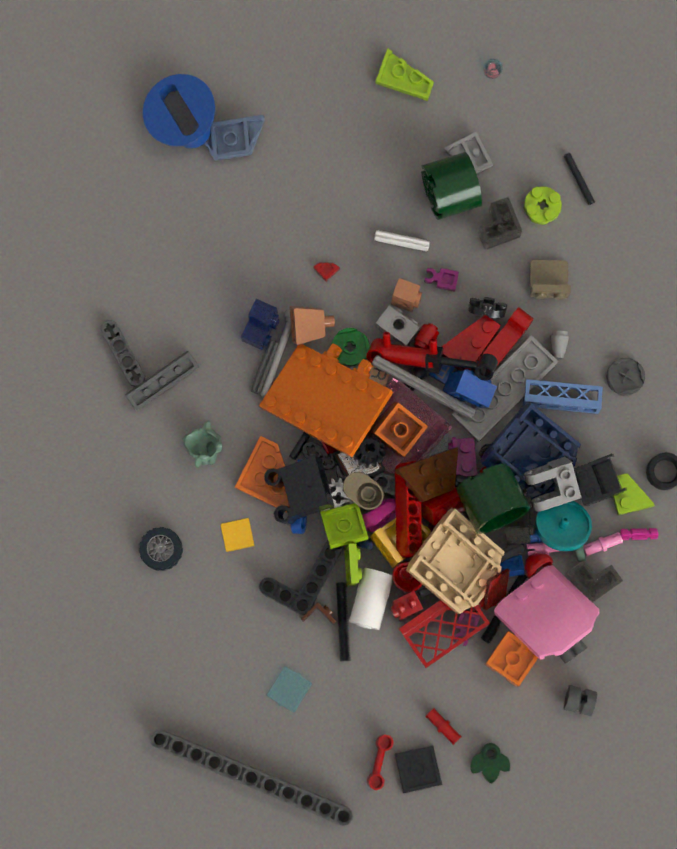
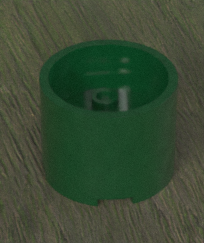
M466 152L421 165L422 169H424L421 172L425 193L429 198L430 204L434 206L431 207V210L437 220L482 206V194L473 163Z
M498 464L483 470V473L476 475L473 479L471 477L467 478L456 488L458 496L477 534L500 529L516 521L530 509L512 469L507 464Z

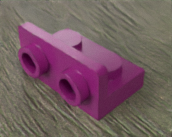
M452 437L451 443H448V449L458 447L456 475L475 477L477 475L474 437L459 439Z

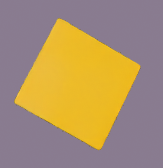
M249 518L221 524L226 552L254 546Z

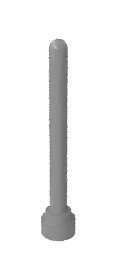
M288 309L284 315L285 327L260 392L262 397H265L271 387L291 332L290 310Z

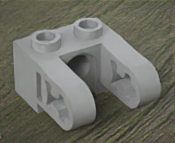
M566 457L550 461L547 465L524 473L528 485L554 479L555 491L532 499L534 511H544L582 498L573 464Z

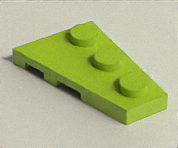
M387 48L375 84L428 101L434 81L417 69L412 68L405 60L397 57Z

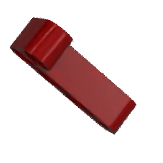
M518 307L483 354L495 356L498 361V367L529 328L534 318Z

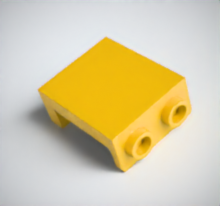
M396 518L376 530L370 536L392 568L406 559L402 558L396 550ZM423 523L422 544L431 533L430 529L424 526Z

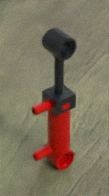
M387 331L383 333V339L376 338L372 341L366 355L371 363L376 356H380L390 363L426 368V372L439 374L442 365L475 369V375L484 381L493 378L498 364L496 357L492 354L481 355L477 362L443 357V347L437 346V339L435 338L429 340V349L391 344L390 333Z

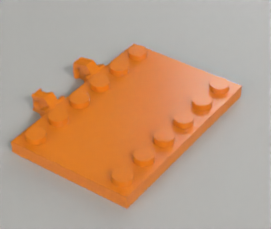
M333 343L327 351L321 354L303 344H299L261 401L259 407L352 458L393 392L391 389L369 379V372L373 367L369 361L363 359L358 365V369L354 368L353 370L338 363L339 360L337 358L342 352L338 345Z

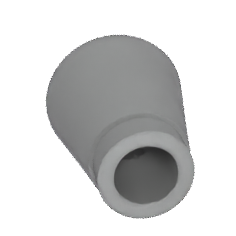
M552 331L550 337L553 356L555 358H564L569 340L568 332Z

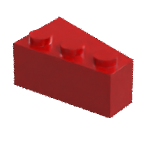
M484 315L441 346L443 347V357L476 362L493 340L501 325L487 315ZM455 367L459 371L471 370L469 368Z

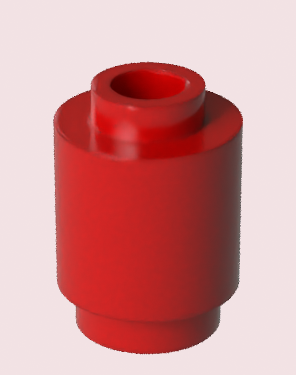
M431 323L423 324L414 339L415 343L413 345L418 348L429 349V340L431 338L437 339L440 334L437 331L438 328Z

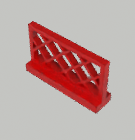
M439 600L399 628V631L424 667L427 668L488 626L490 622L478 605L474 606L478 613L472 612L473 607H471L470 611L464 610L462 612L470 614L468 625L456 623L457 613L455 614L454 623L442 621L444 612L453 610L443 601ZM472 614L480 616L485 623L479 627L470 626ZM441 615V619L436 620V618ZM431 621L440 623L438 634L426 632L428 623ZM442 623L454 625L452 636L440 634ZM425 626L424 631H419L421 628ZM455 626L466 627V636L463 638L454 637ZM469 628L475 629L469 633ZM415 632L424 634L422 645L413 644L409 637ZM426 634L437 636L436 648L424 646ZM439 637L451 639L450 647L446 650L438 648ZM453 639L459 640L455 644H453ZM416 647H421V652ZM423 648L435 650L434 658L429 662H426L422 657Z

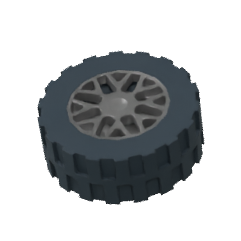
M160 527L147 531L139 543L141 559L148 567L157 571L171 569L174 565L178 564L182 557V542L178 535L168 528Z

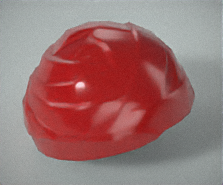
M541 552L530 555L525 562L527 577L530 579L544 567L551 566L553 564L552 557Z
M409 561L398 564L392 574L395 585L404 592L416 591L422 586L416 578L406 571Z

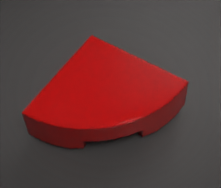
M318 263L313 266V269L327 281L340 270V267L334 263Z

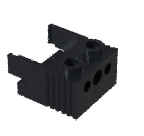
M609 454L588 464L581 465V467L574 468L584 506H590V504L627 491L626 487L622 489L610 457H614V454Z

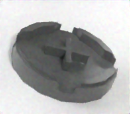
M620 358L614 361L606 374L610 389L622 396L638 392L645 381V371L642 365L631 358Z

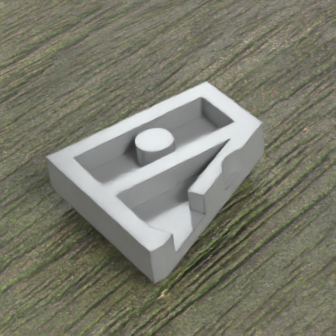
M477 131L444 147L445 151L451 156L466 152L473 163L476 174L493 166Z

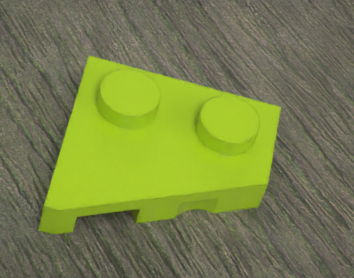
M628 473L618 475L622 489L624 487L627 488V491H624V493L613 496L618 516L655 506L653 501Z

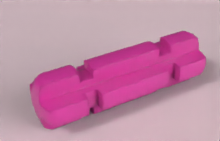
M636 528L630 531L628 529H621L620 535L622 540H629V538L632 540H647L648 538L655 540L658 539L657 528H649V530L647 528Z

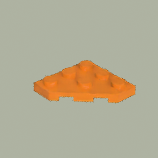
M260 436L235 488L275 508L280 505L290 507L285 487L276 488L268 485L264 480L267 470L285 467L277 443ZM278 474L273 478L274 483L278 480Z

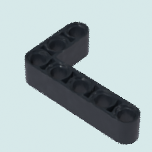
M327 539L299 593L272 578L262 579L259 585L261 593L292 611L305 615L313 607L344 546L332 548L336 555L334 558L329 559L325 556V551L330 549ZM324 566L327 572L325 575L319 576L315 572L316 568ZM266 582H271L274 585L271 592L263 590V585ZM308 584H316L318 587L317 591L309 593L306 590ZM288 591L291 594V598L288 601H282L280 594ZM301 600H305L308 603V608L304 611L297 608V604Z

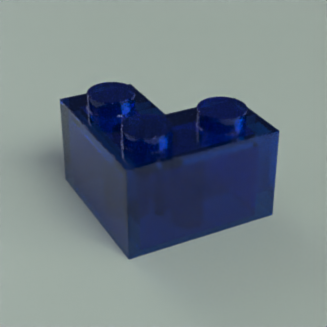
M256 299L248 314L249 321L241 335V340L263 350L264 346H268L272 338L270 333L272 329L275 330L280 319H278L277 307Z

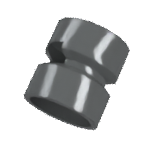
M569 685L564 700V710L571 712L579 710L580 714L592 716L596 705L597 692L588 689L581 691L580 687Z

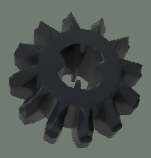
M372 434L369 436V439L364 438L354 454V460H359V466L365 463L366 468H369L370 464L375 468L377 462L382 463L383 457L386 455V451L383 450L385 448L384 443H379V438L374 440Z

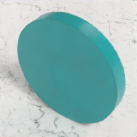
M571 501L544 511H538L535 529L541 541L548 547L567 552L581 548L588 541L592 531V521L589 513L583 506L575 501Z

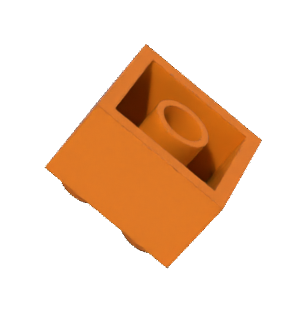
M393 402L371 430V433L398 455L405 457L428 426L400 403Z

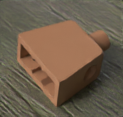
M289 306L292 342L296 345L326 336L325 328L335 326L334 316H324V310L320 308Z

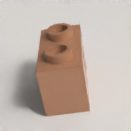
M399 278L392 295L391 305L413 312L414 307L418 308L421 301L422 292H419L421 286Z

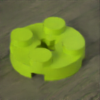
M544 186L534 187L527 194L524 201V211H526L528 218L532 222L541 225L555 220L562 208L560 194ZM544 201L546 202V205H548V208L545 207L543 210H541L540 205H538V203Z

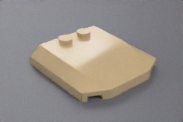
M452 508L441 518L413 556L406 571L455 613L460 614L464 610L478 605L500 575L502 568L500 563L502 556H504V551L485 534H477L472 523L455 508Z

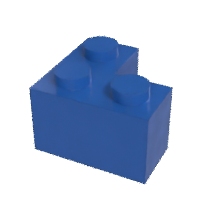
M465 369L449 374L443 392L460 401H467L479 408H488L497 386L491 384V380H481L475 376V372Z

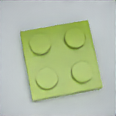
M356 503L320 512L330 549L368 540L360 507Z
M356 543L348 544L344 547L347 587L355 586L359 583V580H362V570L358 568V560H360L361 554L360 548H357Z

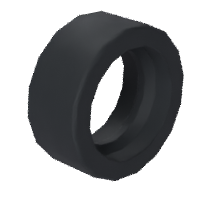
M665 452L653 457L646 469L648 481L652 486L660 490H669L677 486V473L674 480L667 483L661 482L655 476V466L663 460L672 462L677 471V456Z

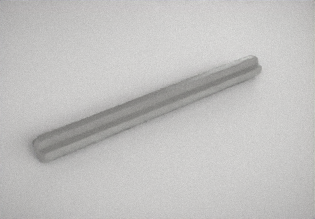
M380 356L374 358L372 362L374 367L469 419L474 416L476 410Z

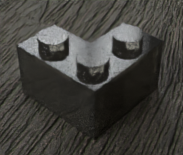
M509 197L491 203L489 211L494 222L480 226L478 232L485 250L520 238L522 233Z
M584 560L565 573L572 584L592 603L623 581L612 565L595 576Z

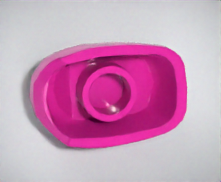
M394 498L383 500L377 508L362 515L367 531L374 533L396 518Z

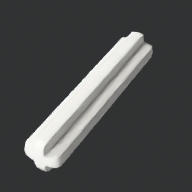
M380 230L376 231L374 237L375 241L422 251H428L430 245L429 240Z

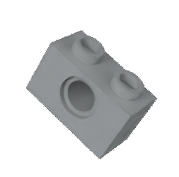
M388 306L375 323V328L382 333L389 332L390 339L398 345L408 346L418 334L420 327L414 319H407L403 316V312L399 308ZM400 322L404 327L401 330H397L393 324Z

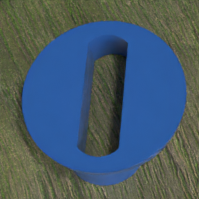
M188 74L168 76L156 83L145 98L143 105L145 127L156 140L163 144L186 148L200 147L209 138L211 125L215 117L216 108L213 94L205 82L195 76ZM173 91L180 93L199 124L198 129L191 135H184L164 102L166 96Z

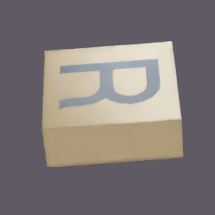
M373 366L370 370L369 379L386 387L389 374Z

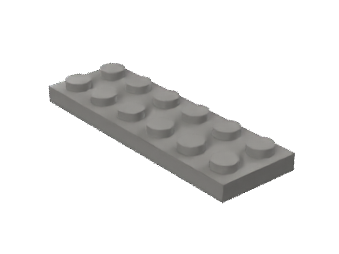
M531 335L495 371L493 378L490 379L492 381L491 384L497 386L490 406L488 408H479L465 401V404L476 410L474 416L469 419L456 411L451 416L479 442L525 396L526 379L541 381L559 361ZM530 385L529 391H530L535 385Z

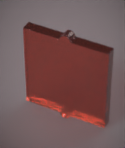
M506 568L500 573L497 572L495 576L487 580L483 604L484 610L496 606L497 603L506 597L509 569Z

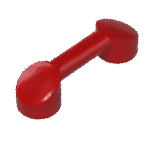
M386 734L380 735L376 739L375 744L378 750L372 774L367 777V784L373 790H380L384 786V778L380 775L385 751L390 750L394 743L392 737Z

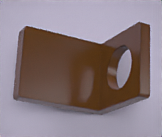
M318 602L301 618L304 622L318 609L333 625L336 623V620L331 616L333 612L326 605L322 607Z

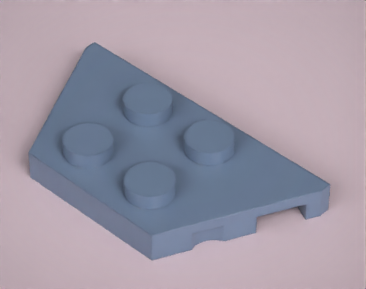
M264 115L213 122L210 136L204 145L215 161L252 155L265 117ZM194 125L195 131L198 129L199 125Z

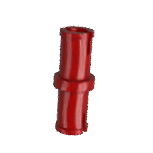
M435 708L425 716L437 728L438 733L441 732L452 745L462 737L449 724L450 721H446Z

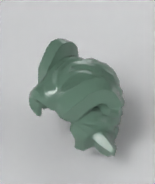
M210 421L205 422L203 428L195 429L183 438V444L189 455L195 458V466L197 468L201 464H214L217 454L222 451L221 436L211 429Z

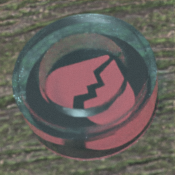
M497 59L488 60L484 65V74L491 79L498 78L503 69L501 62Z

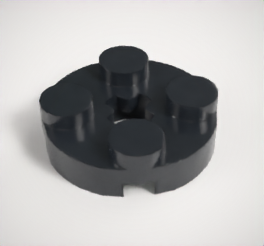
M484 297L483 300L470 298L468 309L470 313L478 316L486 314L489 315V318L505 317L507 304L495 303V299L490 297Z

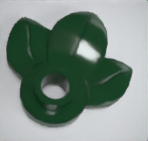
M493 743L485 744L481 749V753L474 756L471 761V773L482 772L485 779L491 784L498 778L500 770L510 771L508 757L501 754L499 747ZM489 749H492L494 751V755L492 757L487 756V751Z

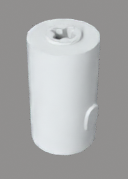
M363 568L362 580L359 582L349 619L350 623L367 629H380L387 599L390 595L393 581L392 575Z

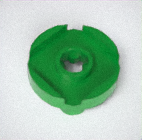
M345 328L340 330L334 337L331 345L334 343L342 349L341 354L337 358L339 360L338 363L352 367L359 365L363 359L366 360L369 341L360 331L355 328ZM347 343H351L352 345L356 346V348L353 349V352H349V350L345 349V347H347L348 345Z

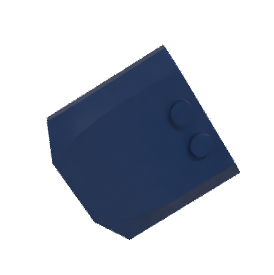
M529 402L516 413L487 448L480 463L486 468L498 464L510 466L526 500L532 504V499L554 491V479L528 485L524 473L547 465L548 462L562 457L569 459L574 467L577 461V451L581 444Z

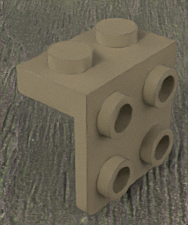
M532 260L530 263V297H535L536 299L554 298L557 300L568 298L571 293V285H568V262L561 260Z

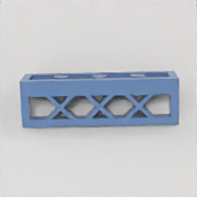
M526 379L523 406L530 402L536 408L599 414L602 408L603 387ZM530 385L538 386L542 392L538 395L529 394ZM555 387L561 393L557 397H553L547 390ZM570 389H575L580 395L574 399L570 398L566 392ZM589 391H597V401L589 400L585 394Z

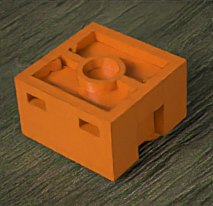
M507 631L484 665L505 677L515 687H519L538 657L518 637Z

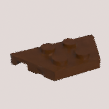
M453 447L397 468L395 473L403 477L406 481L405 485L414 492V495L420 502L455 489L458 447Z

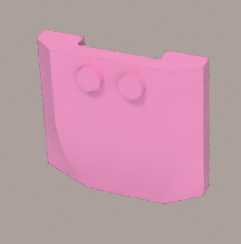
M551 565L544 567L502 599L494 609V614L541 660L545 656L553 654L555 656L562 655L589 634L599 615V608L558 569Z

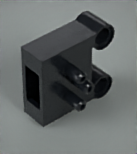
M312 456L279 469H269L264 475V480L268 485L276 488L285 487L290 507L280 505L275 509L274 517L280 523L290 525L297 519L334 507L323 462L317 456ZM278 474V480L274 483L273 478ZM285 511H288V517L284 520L283 514Z

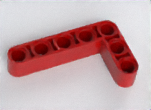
M416 461L399 463L395 469L411 464ZM395 473L396 550L402 558H411L422 546L421 502L416 498L414 492L405 485L406 481L403 477Z

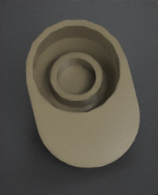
M353 472L344 480L343 490L345 495L359 507L372 510L381 505L384 499L383 488L363 472Z

